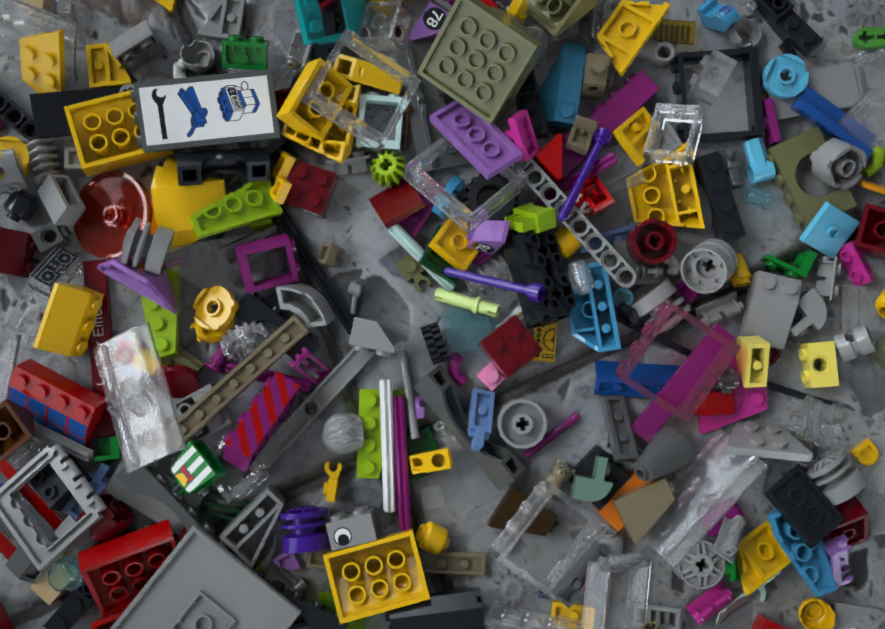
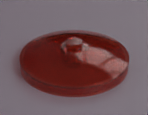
M119 171L101 173L92 178L79 194L86 209L74 225L75 234L81 246L88 253L98 258L111 260L122 257L124 238L136 217L142 219L140 230L144 229L147 221L152 223L153 208L150 195L146 187L132 175Z

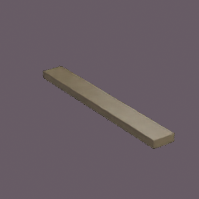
M294 314L157 438L172 454L176 453L310 332L308 328Z
M331 546L324 550L307 552L306 568L326 569L323 554L331 551ZM418 549L424 573L486 576V552L442 550L439 554L434 555Z

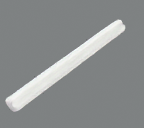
M381 379L379 381L383 510L387 513H392L396 511L393 390L391 379Z

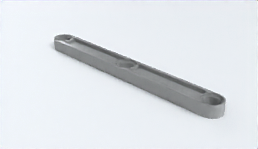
M352 349L272 435L251 466L256 471L255 479L248 480L245 477V472L240 470L239 475L242 482L245 484L257 482L373 358L376 350H369V353H364ZM309 402H314L317 405V412L314 415H309L305 410V406Z

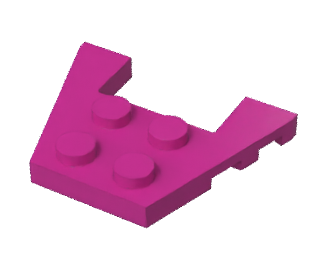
M722 354L713 364V366L729 365V368L733 367L734 371H737L739 374V385L736 388H732L735 395V414L698 415L700 434H705L768 409L766 387L744 388L735 356Z

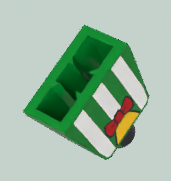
M203 440L189 441L171 467V472L177 479L171 488L177 495H182L185 491L189 494L198 493L220 479L228 471Z

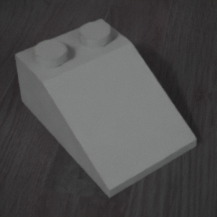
M758 270L752 275L750 279L751 284L747 288L739 336H760L770 343V348L784 350L799 302L802 281Z

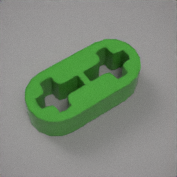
M885 27L861 28L852 36V45L857 50H884L885 39L877 38L885 35ZM863 35V38L871 39L864 43L863 40H859V37Z

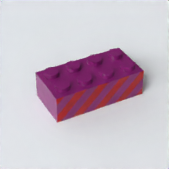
M278 371L273 377L269 376L262 386L264 388L260 395L256 394L250 402L251 408L247 413L244 411L237 420L238 426L234 431L230 430L223 440L225 442L222 448L224 450L223 459L245 473L248 472L296 402L300 385Z

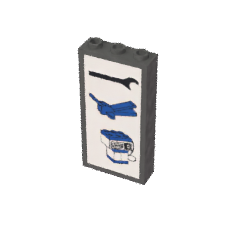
M272 69L133 83L134 89H131L132 102L136 103L137 112H134V120L136 126L140 127L141 134L137 135L139 148H143L145 153L281 139L279 118L276 117L278 109Z

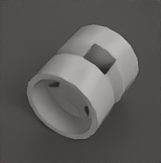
M865 324L853 328L852 333L844 331L834 335L836 346L844 362L858 358L860 353L867 355L877 351L872 336Z

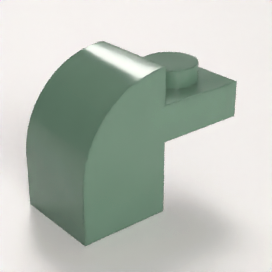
M596 455L592 477L574 474L570 493L572 499L595 502L603 499L610 492L613 483L604 480L605 476L608 477L610 472L608 458Z

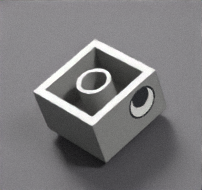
M368 505L357 507L353 513L349 514L346 513V510L333 513V516L326 523L332 551L376 541L380 535L374 508L368 509Z

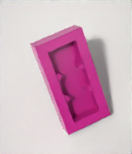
M524 109L519 110L508 119L510 130H505L503 133L523 152L520 161H529L540 149L528 110Z

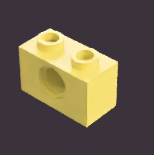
M835 341L800 344L798 356L802 362L801 381L805 388L839 386ZM816 359L821 363L818 371L814 368V361Z

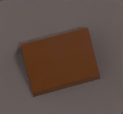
M5 399L0 403V463L35 436L34 414L9 399Z

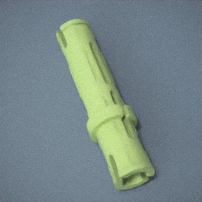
M438 287L435 291L434 296H437L434 298L435 301L471 310L474 314L481 313L498 318L501 309H498L501 308V304L488 302L479 296L475 298Z

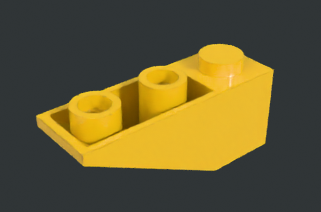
M339 53L336 55L333 69L346 80L398 95L401 93L406 73Z

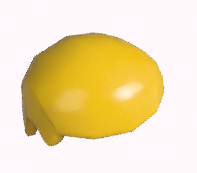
M809 597L803 600L798 607V619L805 629H833L835 626V613L825 600Z

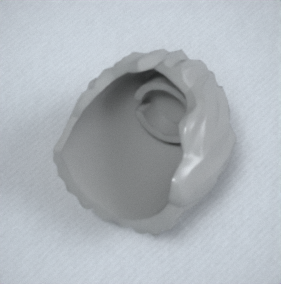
M348 413L334 414L329 417L324 424L322 440L326 448L337 454H349L360 450L364 442L362 420L358 415Z

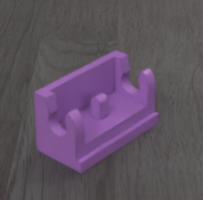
M845 534L823 540L837 589L839 586L853 581V575L841 577V574L850 572L848 553L851 551V546H847L848 538Z

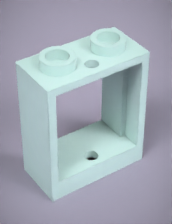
M366 92V94L360 95L356 136L357 150L364 149L367 152L385 153L387 149L390 153L395 150L401 154L405 113L404 97L394 93L388 94V96H381L377 92ZM367 103L398 106L395 140L363 138Z

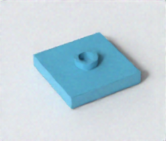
M826 201L799 239L833 259L860 222Z

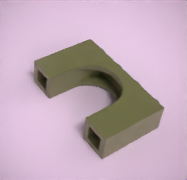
M818 126L766 150L768 161L773 162L775 166L776 176L774 182L777 187L781 188L784 194V202L787 207L791 208L794 214V223L797 227H800L801 231L807 228L826 201L843 212L857 206L849 188L838 189L828 195L816 197L802 191L797 184L795 171L799 161L811 155L826 142Z

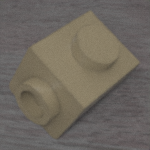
M577 115L571 127L565 148L586 156L598 122Z

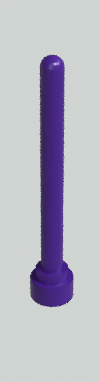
M605 128L596 129L593 135L594 145L558 215L560 221L567 220L601 149L609 145L613 137L609 130Z
M446 267L443 271L446 276L525 294L530 301L540 303L545 295V285L534 282L533 284L523 285L451 267Z

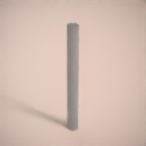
M402 350L398 351L410 434L411 439H418L420 434L407 351Z

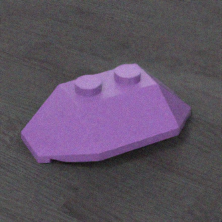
M120 257L103 262L97 266V269L106 276L175 315L177 314L178 307L173 282L166 277L168 273L162 270L160 275L145 271L146 260L141 259L139 265L135 268L132 266L134 259L132 257L127 265L121 263Z

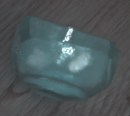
M73 556L62 557L47 569L46 577L48 583L57 592L64 590L72 592L85 582L80 572L79 559Z

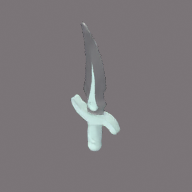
M781 571L747 596L743 591V587L733 592L734 599L719 610L716 625H719L734 609L750 601L757 591H760V601L764 602L766 598L764 585L778 576Z

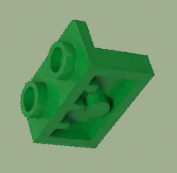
M229 34L228 38L221 41L222 68L268 69V46H270V40H264L263 36H250V39H242V35Z

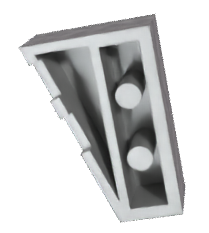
M270 483L222 530L219 536L251 568L272 530L286 499Z

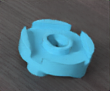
M782 54L771 59L762 73L763 89L778 99L790 100L800 94L807 86L809 80L808 71L806 72L803 60L793 54ZM787 72L790 81H783L780 74Z

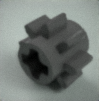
M729 365L718 366V371H713L711 374V385L713 388H716V391H721V394L732 393V388H736L739 385V374L737 371H734L733 367L729 368Z

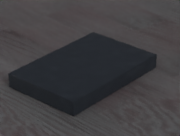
M798 464L763 493L809 549L814 548L845 520Z

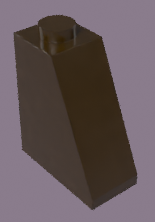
M511 485L487 521V524L491 528L546 536L548 532L552 533L557 527L558 521L556 520L558 516Z

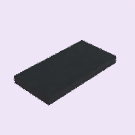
M121 86L29 94L37 139L72 136L64 106L117 94Z

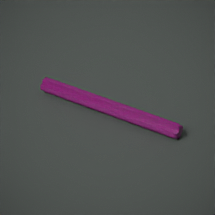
M404 396L393 397L399 529L405 531L412 528Z

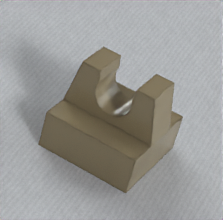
M323 242L317 262L324 266L341 267L342 263L336 260V255L345 254L346 250L337 244Z

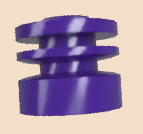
M305 505L293 507L280 513V519L291 520L281 524L282 529L292 530V533L282 537L284 553H307L330 548L327 530H319V526L325 525L328 522V518H318V516L328 513L327 507Z

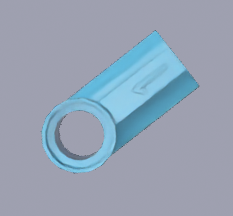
M758 137L742 143L748 163L747 176L750 183L755 184L774 179L776 176L775 166L766 157L767 152L763 138Z

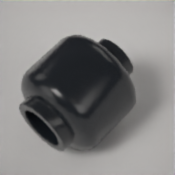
M23 189L11 192L3 205L4 209L8 212L6 216L17 223L20 220L29 221L39 207L36 202L37 198Z

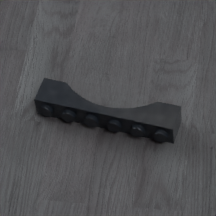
M253 570L302 610L300 616L303 617L311 629H347L349 622L340 624L336 608L333 610L326 607L327 604L319 599H314L313 601L307 598L304 592L297 589L289 590L285 588L286 585L278 580H273L272 582L266 579L263 573Z

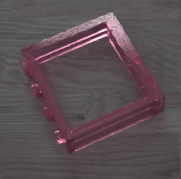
M666 299L664 303L662 302L655 309L654 313L656 315L651 322L648 321L641 331L643 334L638 341L635 340L628 350L630 354L625 360L622 359L619 362L615 375L620 381L688 423L736 355L740 346ZM672 312L723 344L679 408L629 377Z

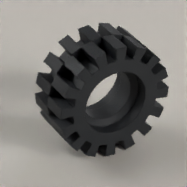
M434 322L420 327L433 365L450 360L438 323Z

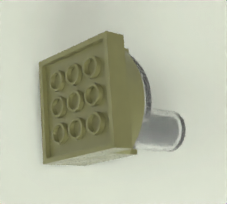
M455 0L417 74L491 125L506 114L538 61V57L546 52L549 45V36L541 25L537 23L523 25L509 12L487 6L480 0Z

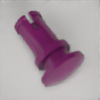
M222 339L215 355L210 357L211 362L209 364L204 363L209 370L224 375V372L221 370L223 366L226 367L227 363L225 362L233 348H235V345L230 343L227 349L224 350L228 343L224 339Z

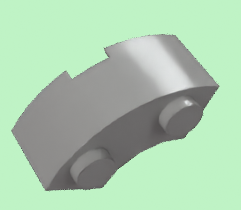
M292 282L276 287L280 309L296 313L303 320L307 328L324 326L335 319L333 310L326 298L313 287L300 282Z

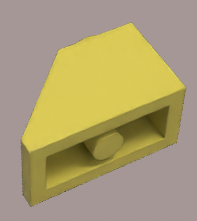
M737 336L736 361L744 388L767 387L770 343L760 336Z

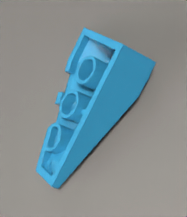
M565 42L539 90V99L548 127L571 130L578 113L587 45Z
M774 508L767 515L773 536L812 593L819 597L838 590L823 541L821 540L814 548L809 549L777 509Z

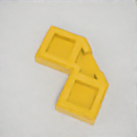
M285 151L281 153L273 170L272 177L276 180L274 186L270 189L272 199L282 205L292 186L287 177L296 160L290 153Z

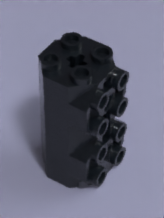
M532 230L524 233L514 231L515 235L507 236L505 243L502 245L513 282L523 285L533 284L534 282L545 285V295L540 303L530 301L525 294L517 293L527 328L532 329L548 325L547 323H555L570 317L571 310L576 306L577 301L569 277L565 273L560 274L557 271L558 266L563 262V257L556 235L552 231H543L541 233H535Z
M467 586L448 588L446 591L429 593V600L385 612L386 622L390 621L389 629H485L480 587L468 588Z

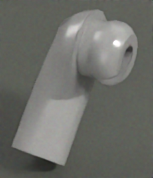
M752 0L747 1L746 5L736 9L739 16L746 14V18L752 17L756 13L757 3Z

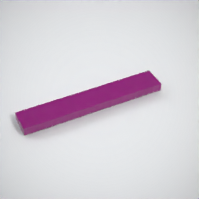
M715 323L631 425L632 430L649 442L733 342L735 337Z

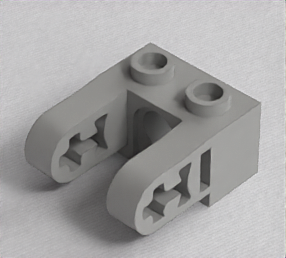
M14 148L1 150L0 174L5 175L0 179V192H15L28 187L23 162L19 154H16Z

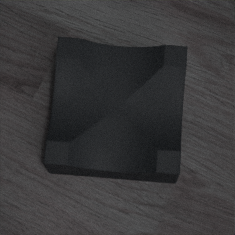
M595 445L573 469L577 475L592 477L596 455L608 458L610 472L609 476H605L604 480L611 481L613 486L603 499L591 502L600 510L630 477L599 446ZM573 476L568 480L571 483L573 482Z
M68 454L69 457L65 461L72 459L82 472L77 479L85 476L88 482L92 480L90 475L79 465L74 456ZM49 463L30 480L49 509L61 511L73 496Z

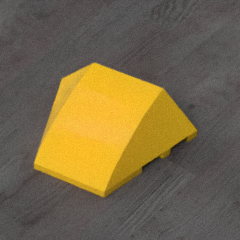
M361 84L354 85V88H352L324 140L321 141L297 132L285 123L281 133L282 136L342 164L351 155L357 131Z
M688 142L670 154H666L655 163L626 178L634 222L641 223L650 218H657L669 223L671 226L705 229Z
M156 166L151 185V195L157 229L159 226L175 230L169 250L170 254L199 240L189 218L208 205L225 198L227 194L224 179L209 177L202 185L179 186L177 170Z

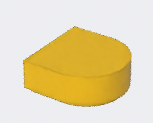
M868 438L849 451L859 464L866 466L875 464L879 458L878 449Z

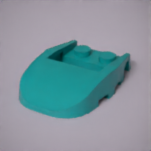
M293 0L304 45L314 43L319 45L338 44L358 36L362 27L370 29L371 11L368 0H340L347 31L328 36L325 35L318 0Z

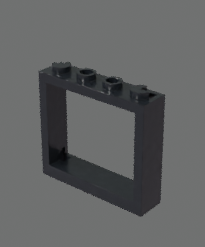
M757 47L677 53L673 61H671V73L675 75L672 91L677 99V103L674 105V114L676 117L678 116L679 123L676 126V133L683 144L686 142L694 144L751 140L760 138L765 134ZM743 61L749 131L689 135L683 65Z

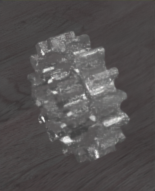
M255 321L248 325L244 322L241 327L235 325L234 330L228 329V335L222 336L223 341L220 342L224 357L227 356L228 360L234 358L235 362H237L240 358L244 360L269 338V334L261 323L256 325Z

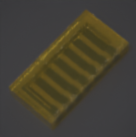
M662 19L650 36V39L672 44L693 45L695 21Z

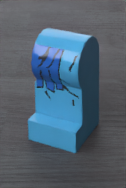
M707 0L696 9L703 26L706 28L725 32L734 22L740 20L739 13L733 6L718 4L717 0Z

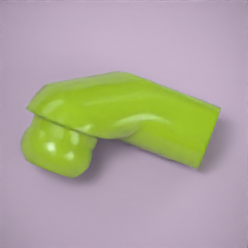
M874 145L870 148L873 150L870 155L872 156V162L861 170V173L866 178L871 177L883 167L885 159V149L883 147Z

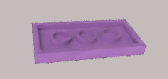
M456 100L430 115L429 121L487 180L522 159L523 152L494 123L490 125Z

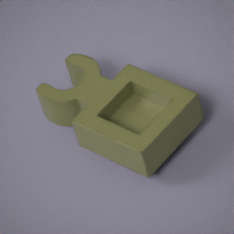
M410 254L395 263L407 282L412 279L415 281L414 286L419 293L422 291L419 287L420 281H425L428 286L431 285L429 278L421 275L425 269Z

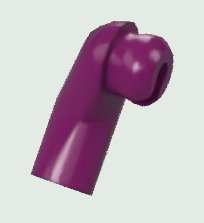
M454 353L449 356L450 360H447V373L461 387L468 379L460 371V363L463 361L462 355Z

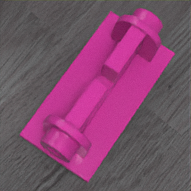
M852 240L842 246L838 255L856 288L874 280V272H872L867 261L862 262L861 258L865 256L861 250L854 247L855 240Z
M720 580L715 586L710 587L685 608L700 626L731 602L734 597L732 592Z

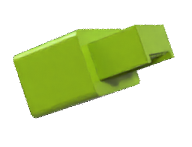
M530 202L513 208V214L504 217V221H509V229L524 233L532 230L535 233H541L556 227L555 209L553 207L544 208L536 206Z

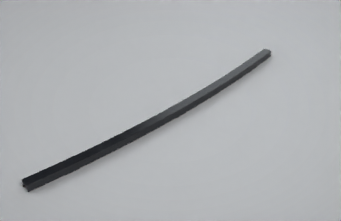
M615 313L616 321L682 355L688 357L691 354L692 350L660 335L652 336L650 330L640 325L635 327L629 326L620 314ZM767 381V389L836 410L840 407L838 402Z

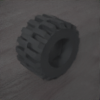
M480 173L477 178L471 179V183H468L463 197L464 212L468 215L471 223H476L478 220L504 221V217L513 214V208L519 205V193L516 191L515 183H511L508 176L505 178L502 176L503 173H498L487 180ZM486 190H495L502 195L504 205L497 212H486L478 205L479 195Z

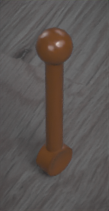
M411 105L404 106L406 114L404 140L401 144L403 150L409 149L408 131L410 113L412 112Z

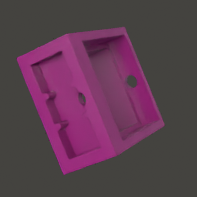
M287 234L234 246L243 285L247 294L299 281L298 273H301L299 261L294 260L293 253L297 252L293 239L290 240ZM284 246L290 273L253 282L247 255Z

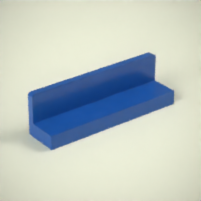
M809 86L805 87L791 106V109L815 127L818 126L829 137L843 140L862 149L866 154V158H868L873 152L868 146L875 135Z
M596 360L593 392L595 395L654 398L680 366Z

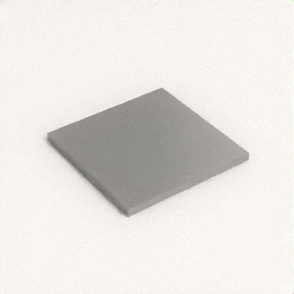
M194 524L110 629H289L302 610L199 526Z

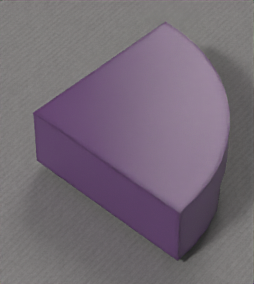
M415 396L417 419L425 418L424 399L421 396Z
M282 552L272 558V561L278 567L294 571L303 567L296 553Z

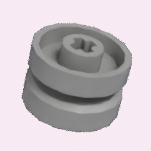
M514 399L501 407L497 415L496 426L499 435L507 444L515 448L527 449L535 446L543 439L547 431V419L544 411L538 404L528 399ZM520 419H523L525 421V425L523 427L517 426V422H519Z

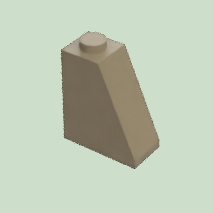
M659 477L611 498L625 530L634 544L643 538L675 500L672 494L675 492V489L670 480Z

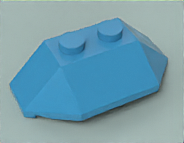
M598 262L583 264L571 281L577 301L569 317L571 335L598 353L620 350L621 344L608 272Z

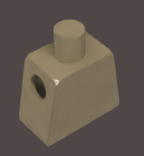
M587 53L580 92L581 99L601 100L606 87L610 56ZM594 86L597 87V89L593 90L588 87Z

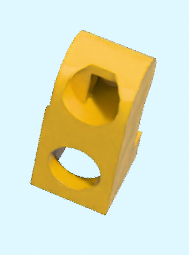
M450 446L409 456L412 474L451 469L454 466Z

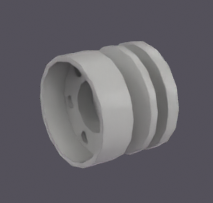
M136 217L123 241L121 263L127 265L131 256H134L132 266L136 268L141 259L146 260L145 271L160 275L167 259L175 230L159 226L155 234L150 233L151 222L147 221L144 229L140 230L142 219Z
M711 238L703 240L683 258L680 268L682 280L690 289L697 293H714L733 276L737 269V256L730 244L721 239Z
M668 278L657 284L631 305V307L636 309L639 317L647 314L651 316L645 323L646 328L654 323L657 324L650 331L652 336L670 330L682 321L684 316L691 310L689 304L681 308L677 307L684 301L683 296L675 300L670 298L677 289Z
M841 447L821 454L813 460V467L803 469L834 506L852 498L867 483L857 467H850L852 459L846 457L847 452Z
M686 535L679 538L673 544L669 553V563L673 572L687 585L696 589L713 587L722 579L725 572V559L713 552L715 544L698 535ZM702 560L703 565H699L697 567L696 562H700Z

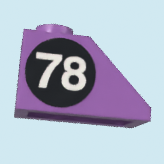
M429 2L409 35L408 43L435 39L449 12Z
M478 220L467 231L466 239L469 240L467 247L493 255L505 243L510 222Z

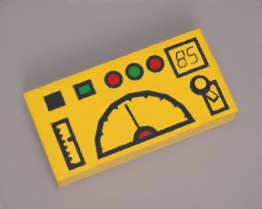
M550 322L546 326L534 328V339L543 351L535 356L532 361L555 362L557 322Z

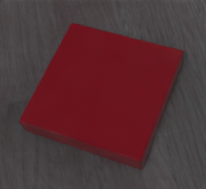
M407 178L400 180V185L395 183L391 188L388 187L368 199L387 229L425 207Z

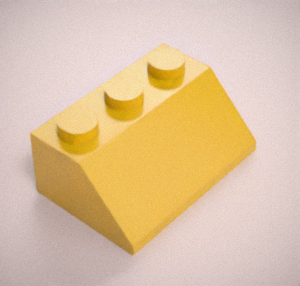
M321 58L310 61L306 64L276 117L293 130L322 141L354 86Z
M55 283L33 347L65 356H83L88 347V340L91 331L94 329L98 311L102 306L104 294L83 285Z

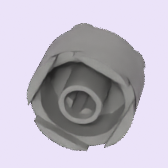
M837 138L826 141L810 156L814 177L834 188L848 189L854 186L862 177V174H860L862 167L865 168L867 164L866 154L862 149Z

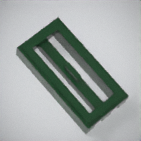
M210 491L205 496V499H203L200 513L232 521L236 516L208 509V505L237 514L242 509L210 501V497L244 506L243 509L250 502Z

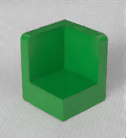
M125 435L98 438L99 456L94 457V462L123 458L127 452Z

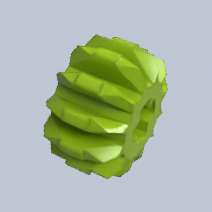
M386 149L384 155L378 152L379 158L372 159L373 166L370 167V171L373 173V180L378 181V184L382 187L386 184L391 188L393 182L400 185L399 178L406 179L404 172L408 169L407 165L404 164V157L399 156V153L395 150L390 153Z

